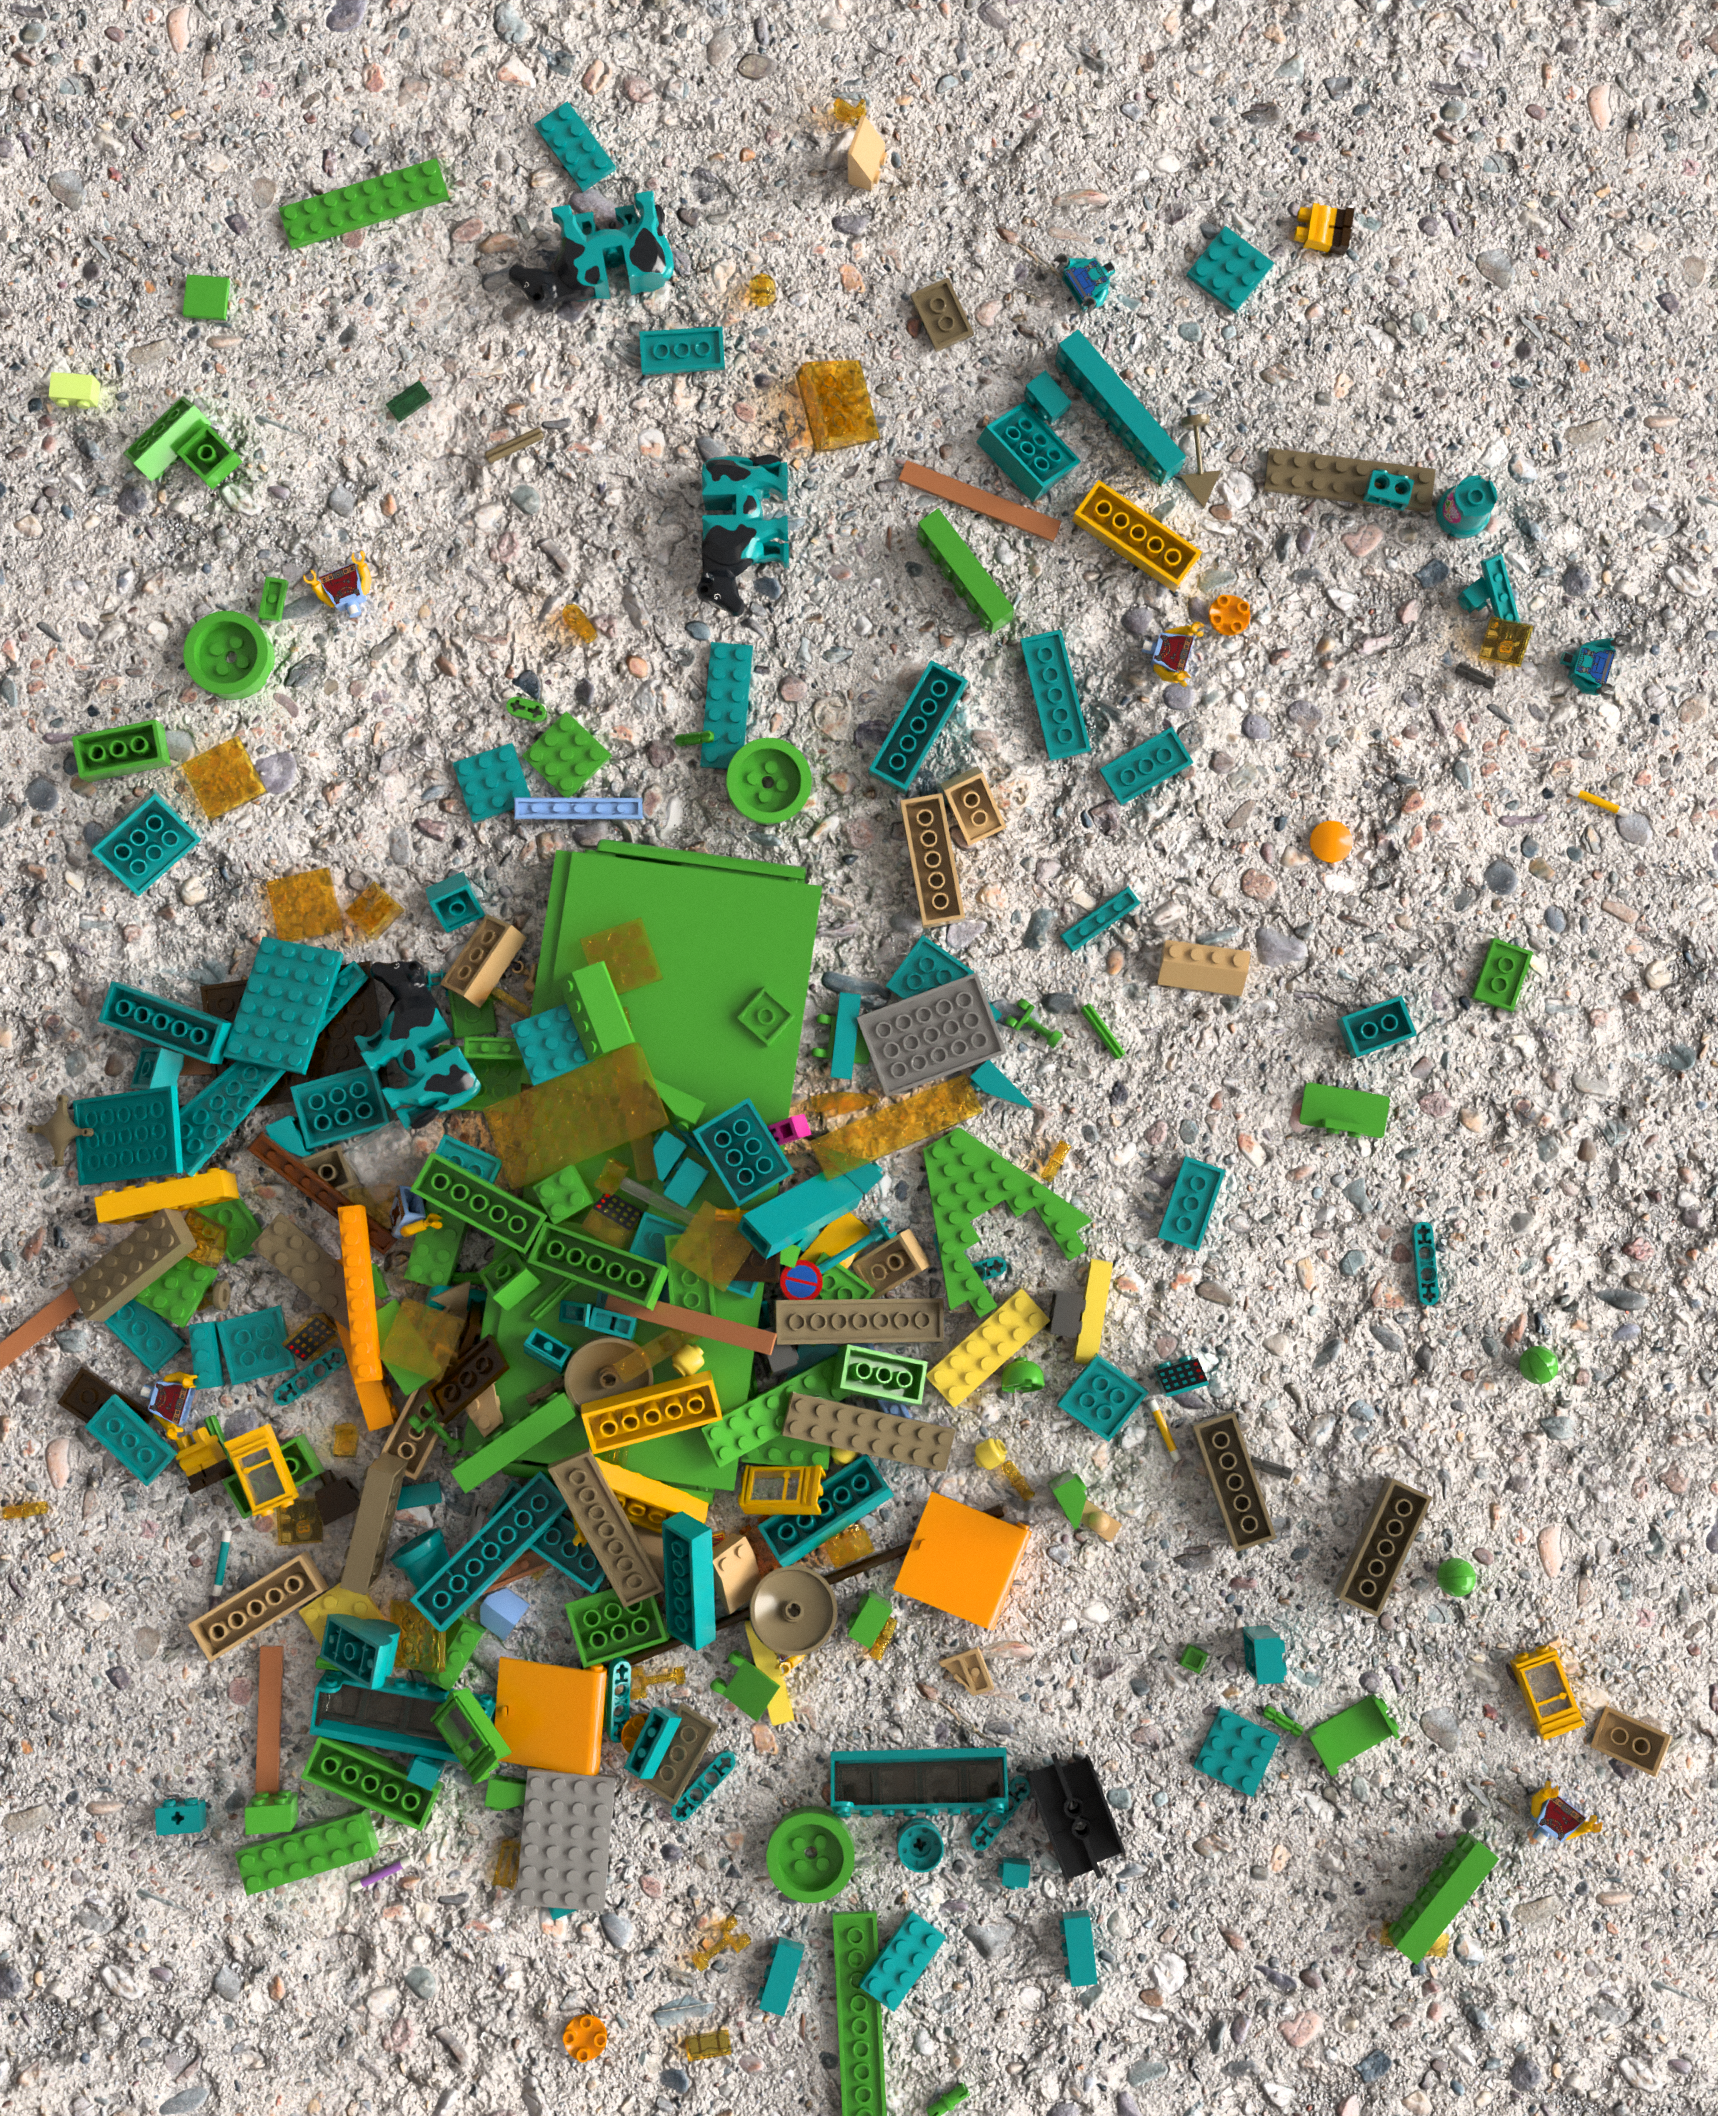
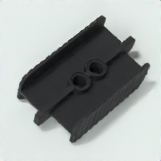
M1055 1752L1051 1754L1054 1764L1031 1773L1026 1771L1031 1791L1065 1882L1068 1884L1070 1883L1069 1879L1094 1870L1097 1880L1103 1877L1097 1862L1121 1853L1125 1856L1126 1851L1090 1756L1086 1754V1758L1061 1767ZM1070 1801L1078 1802V1806L1075 1809L1067 1808V1804ZM1077 1823H1086V1827L1083 1830L1075 1829Z

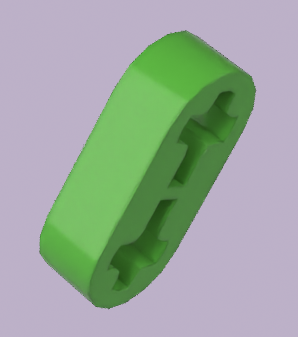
M512 697L507 702V710L513 717L533 723H541L547 717L545 707L538 702L521 697ZM517 702H519V705L522 708H525V710L517 709V711L514 712V709L511 706L516 705ZM539 708L542 714L534 718L533 713L529 712V710L536 711Z

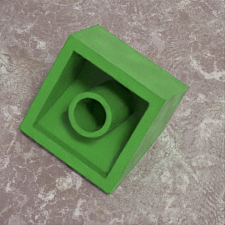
M511 1246L478 1273L492 1298L507 1311L517 1305L519 1301L541 1283L532 1267Z

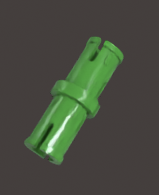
M962 2082L949 2093H943L941 2095L942 2098L926 2108L928 2115L941 2116L948 2110H954L955 2105L970 2096L967 2087H964L965 2084Z

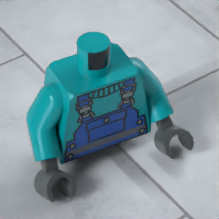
M1060 253L1054 259V262L1060 263L1057 266V270L1060 271L1066 268L1063 271L1062 280L1082 311L1087 309L1086 312L1089 314L1092 309L1101 307L1109 293L1110 280L1108 277L1115 273L1113 264L1108 262L1100 266L1095 258H1068L1064 253Z
M1617 635L1614 639L1606 638L1586 642L1577 648L1574 654L1563 652L1560 664L1570 667L1568 678L1572 680L1581 693L1595 696L1601 694L1605 700L1611 698L1610 694L1605 693V691H1614L1612 685L1606 683L1616 652L1613 648L1616 646L1619 650L1626 649V644L1619 645L1621 640H1627L1625 635Z

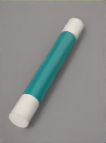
M224 1529L222 1533L212 1592L213 1596H221L232 1530Z

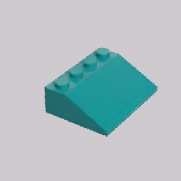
M1026 401L987 425L976 441L1032 503L1046 494L1081 462Z
M154 789L91 845V852L137 896H140L198 844L201 838Z
M368 1065L290 1087L306 1148L309 1150L319 1149L396 1126L391 1107L381 1090L383 1085L378 1072L373 1073Z
M749 1097L692 1131L738 1208L795 1173Z

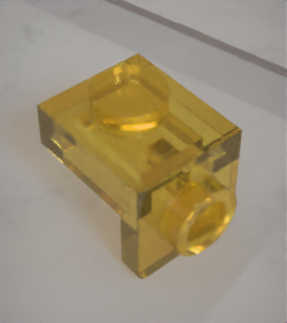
M839 97L834 102V115L841 122L846 121L854 127L860 120L861 115L865 116L867 113L866 100L864 99L860 100L856 108Z
M610 1157L599 1178L595 1181L594 1186L602 1193L612 1196L619 1189L630 1167Z
M352 1423L335 1425L336 1437L333 1456L356 1458L360 1435L357 1427Z

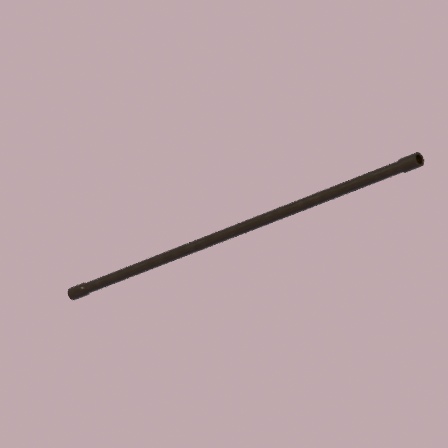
M1000 1504L982 1511L998 1519L1004 1517ZM912 1541L825 1575L823 1578L829 1585H833L907 1554ZM749 1607L716 1619V1631L750 1618ZM672 1637L668 1641L647 1647L622 1658L632 1666L682 1646L684 1643ZM610 1663L603 1665L607 1669V1675Z

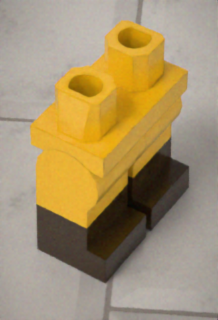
M1313 203L1311 208L1300 207L1296 220L1307 223L1306 227H1296L1293 240L1304 243L1303 248L1306 249L1312 248L1344 256L1350 243L1355 208L1346 207L1344 210Z
M205 1426L192 1432L196 1444L193 1443L190 1434L175 1440L180 1450L175 1457L177 1460L179 1459L180 1467L187 1475L190 1483L187 1488L190 1494L234 1474L221 1445L217 1442L219 1440L217 1435L210 1437Z

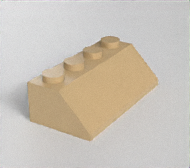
M486 914L440 985L468 1003L481 1008L527 937L511 924Z
M1165 940L1162 943L1157 985L1242 996L1248 975L1251 952Z

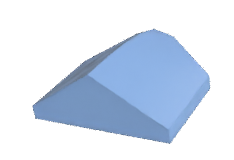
M506 1587L488 1595L480 1606L481 1624L505 1641L530 1604Z

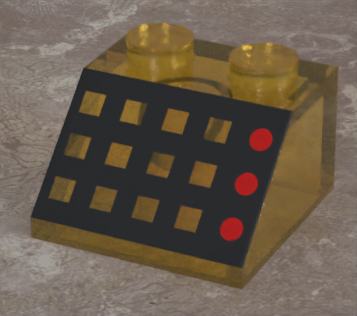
M606 1190L593 1206L581 1227L609 1245L622 1250L644 1212L609 1190Z
M325 1312L316 1313L281 1344L302 1361H314L323 1353L321 1349L326 1345L331 1346L338 1340L339 1337L337 1335L339 1332L336 1324Z

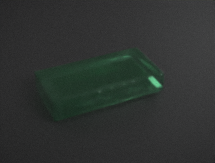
M418 380L386 403V406L400 423L433 398L420 380Z

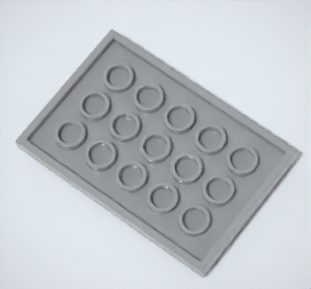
M978 973L856 1017L886 1098L1007 1053Z
M528 1768L516 1905L604 1912L616 1775H581Z

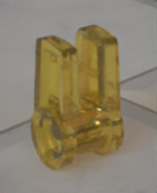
M568 604L564 607L562 614L566 624L586 644L593 642L598 637V634L582 610L575 604ZM569 614H576L577 617L574 619L573 617H570Z

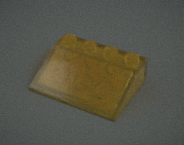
M860 360L805 362L798 369L795 376L815 452L837 451L880 439Z

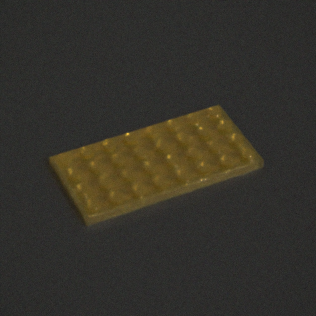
M638 1042L483 1109L512 1190L670 1124L642 1047Z

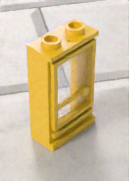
M271 1424L264 1425L224 1442V1446L228 1450L252 1510L253 1517L260 1514L262 1518L274 1513L273 1508L279 1505L283 1509L295 1504L293 1499L299 1497V1494Z
M746 1465L745 1473L741 1475L742 1492L738 1495V1505L741 1506L745 1514L821 1515V1509L817 1501L818 1496H823L820 1479H826V1474L821 1465Z
M1541 1645L1536 1647L1534 1652L1517 1654L1515 1659L1510 1660V1664L1537 1735L1545 1741L1585 1726V1723L1574 1699L1557 1650L1548 1645Z

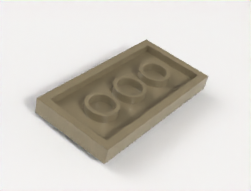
M684 1703L680 1704L675 1713L682 1720L653 1779H639L638 1781L673 1805L678 1803L719 1727L718 1724Z

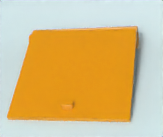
M931 1491L893 1590L986 1629L994 1630L1031 1537L1032 1531L1029 1530L1030 1526L1020 1521L1017 1524L1008 1523Z
M501 1656L499 1658L495 1728L512 1752L510 1755L497 1761L581 1775L599 1774L607 1669L603 1667V1664L590 1665L582 1670Z

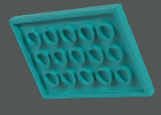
M262 937L223 1056L226 1059L306 1075L344 954L338 951Z
M165 1086L73 1100L74 1124L82 1129L92 1128L94 1130L93 1136L81 1135L75 1138L79 1186L183 1173L177 1086Z

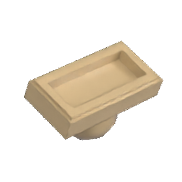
M1086 1499L1080 1522L1108 1542H1111L1122 1524Z

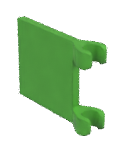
M818 1014L816 1022L831 1025L827 1050L813 1048L811 1053L813 1057L832 1059L837 1017ZM858 1023L854 1063L868 1065L870 1052Z
M734 1650L727 1659L730 1663L740 1667L729 1685L722 1678L717 1677L711 1682L710 1688L725 1696L757 1722L780 1688V1685L746 1660L740 1651Z

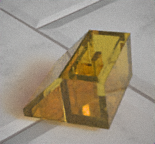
M373 881L345 912L364 932L377 941L405 909L379 884Z
M190 1208L184 1220L197 1247L186 1256L204 1266L217 1268L227 1249L226 1227Z
M860 1523L849 1526L847 1532L843 1534L839 1532L825 1542L826 1552L835 1568L876 1551L866 1525L860 1526Z

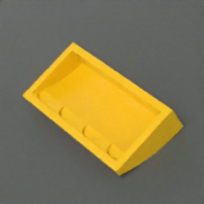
M849 1212L829 1223L799 1260L815 1263L822 1252L832 1258L870 1234L869 1231L871 1230ZM864 1248L839 1264L847 1269Z

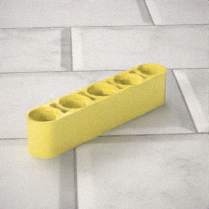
M1090 1259L1083 1297L1086 1300V1307L1084 1313L1081 1312L1080 1315L1082 1330L1081 1334H1077L1073 1363L1087 1365L1096 1353L1098 1354L1112 1273V1262Z
M750 1620L745 1621V1628L756 1667L780 1685V1688L767 1706L773 1726L793 1721L794 1714L784 1677H780L782 1674L781 1667L775 1669V1666L779 1664L777 1653L764 1646L755 1635Z

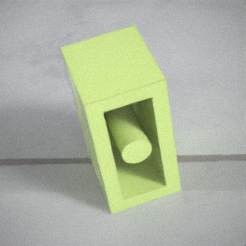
M51 372L48 397L59 407L67 408L69 405L82 409L97 407L100 383L93 375Z

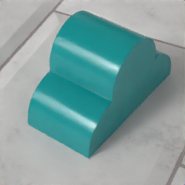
M328 1614L320 1657L370 1689L380 1688L384 1685L385 1677L390 1676L393 1672L401 1629L398 1625L386 1620L360 1619L346 1614Z

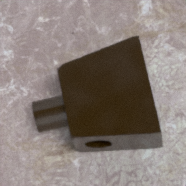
M331 1469L319 1475L324 1487L315 1491V1497L324 1526L355 1511L360 1506L359 1492L347 1476L336 1481Z

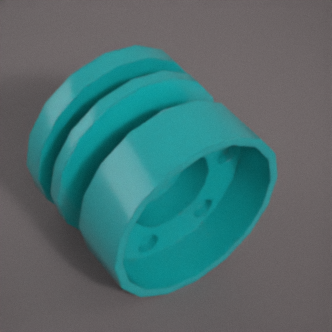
M912 1818L899 1828L896 1837L898 1855L901 1862L909 1870L924 1873L934 1869L941 1862L944 1854V1843L938 1827L932 1821L925 1818ZM921 1838V1841H923L922 1847H918L915 1844L917 1843L916 1839Z

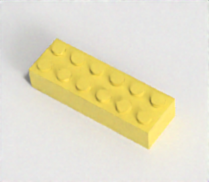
M1019 1287L926 1372V1377L955 1408L1051 1320L1026 1292Z

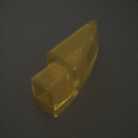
M832 1092L811 1096L816 1114L837 1108L838 1115L840 1116L880 1103L877 1097L854 1092Z

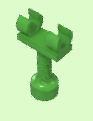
M1021 998L1017 1006L1026 1011V1014L1020 1022L1009 1015L1004 1023L1017 1032L1023 1024H1027L1046 1037V1044L1054 1048L1063 1034L1057 1030L1051 1032L1043 1027V1025L1034 1021V1019L1032 1020L1030 1014L1035 1006Z
M429 1399L424 1404V1407L432 1415L423 1422L414 1413L408 1419V1422L418 1433L426 1426H430L447 1443L446 1451L453 1456L464 1446V1443L459 1438L453 1439L437 1423L435 1418L438 1415Z

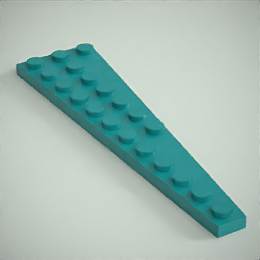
M355 961L351 962L338 974L319 1033L369 978ZM236 1061L179 1110L183 1169L191 1177L195 1175L286 1071Z

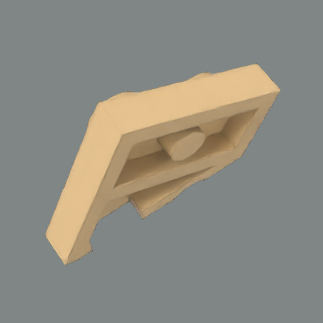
M494 1383L465 1408V1411L484 1438L492 1435L504 1424L503 1415L500 1411L499 1396H496Z
M979 1646L939 1660V1664L945 1667L956 1681L963 1684L972 1696L994 1689V1684Z

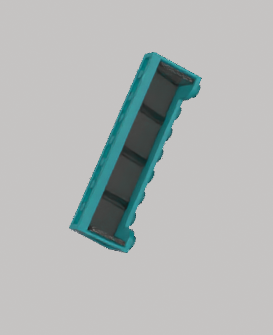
M325 1670L315 1688L309 1734L461 1763L434 1724V1721H430L436 1713L435 1709L440 1704L446 1702L449 1691L440 1686L429 1685L426 1682H413L405 1678L385 1677L382 1687L370 1689L343 1671ZM472 1693L493 1724L497 1697H492L489 1694ZM456 1706L450 1713V1716L467 1740L469 1734L474 1731ZM478 1737L469 1743L475 1752L482 1745Z
M1006 1747L831 1751V1808L834 1814H838L839 1818H849L851 1814H860V1817H873V1814L882 1813L883 1817H893L895 1813H903L904 1816L910 1817L925 1812L926 1816H937L939 1812H947V1815L955 1816L960 1815L961 1812L968 1811L970 1815L983 1814L982 1811H991V1814L995 1815L1004 1814L1005 1811H1009Z

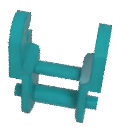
M441 969L440 973L431 974L430 971L427 972V987L430 992L431 987L441 983H432V978L441 977L442 981L445 977L446 972L444 973L443 969ZM444 988L446 990L445 995L449 996L448 989Z

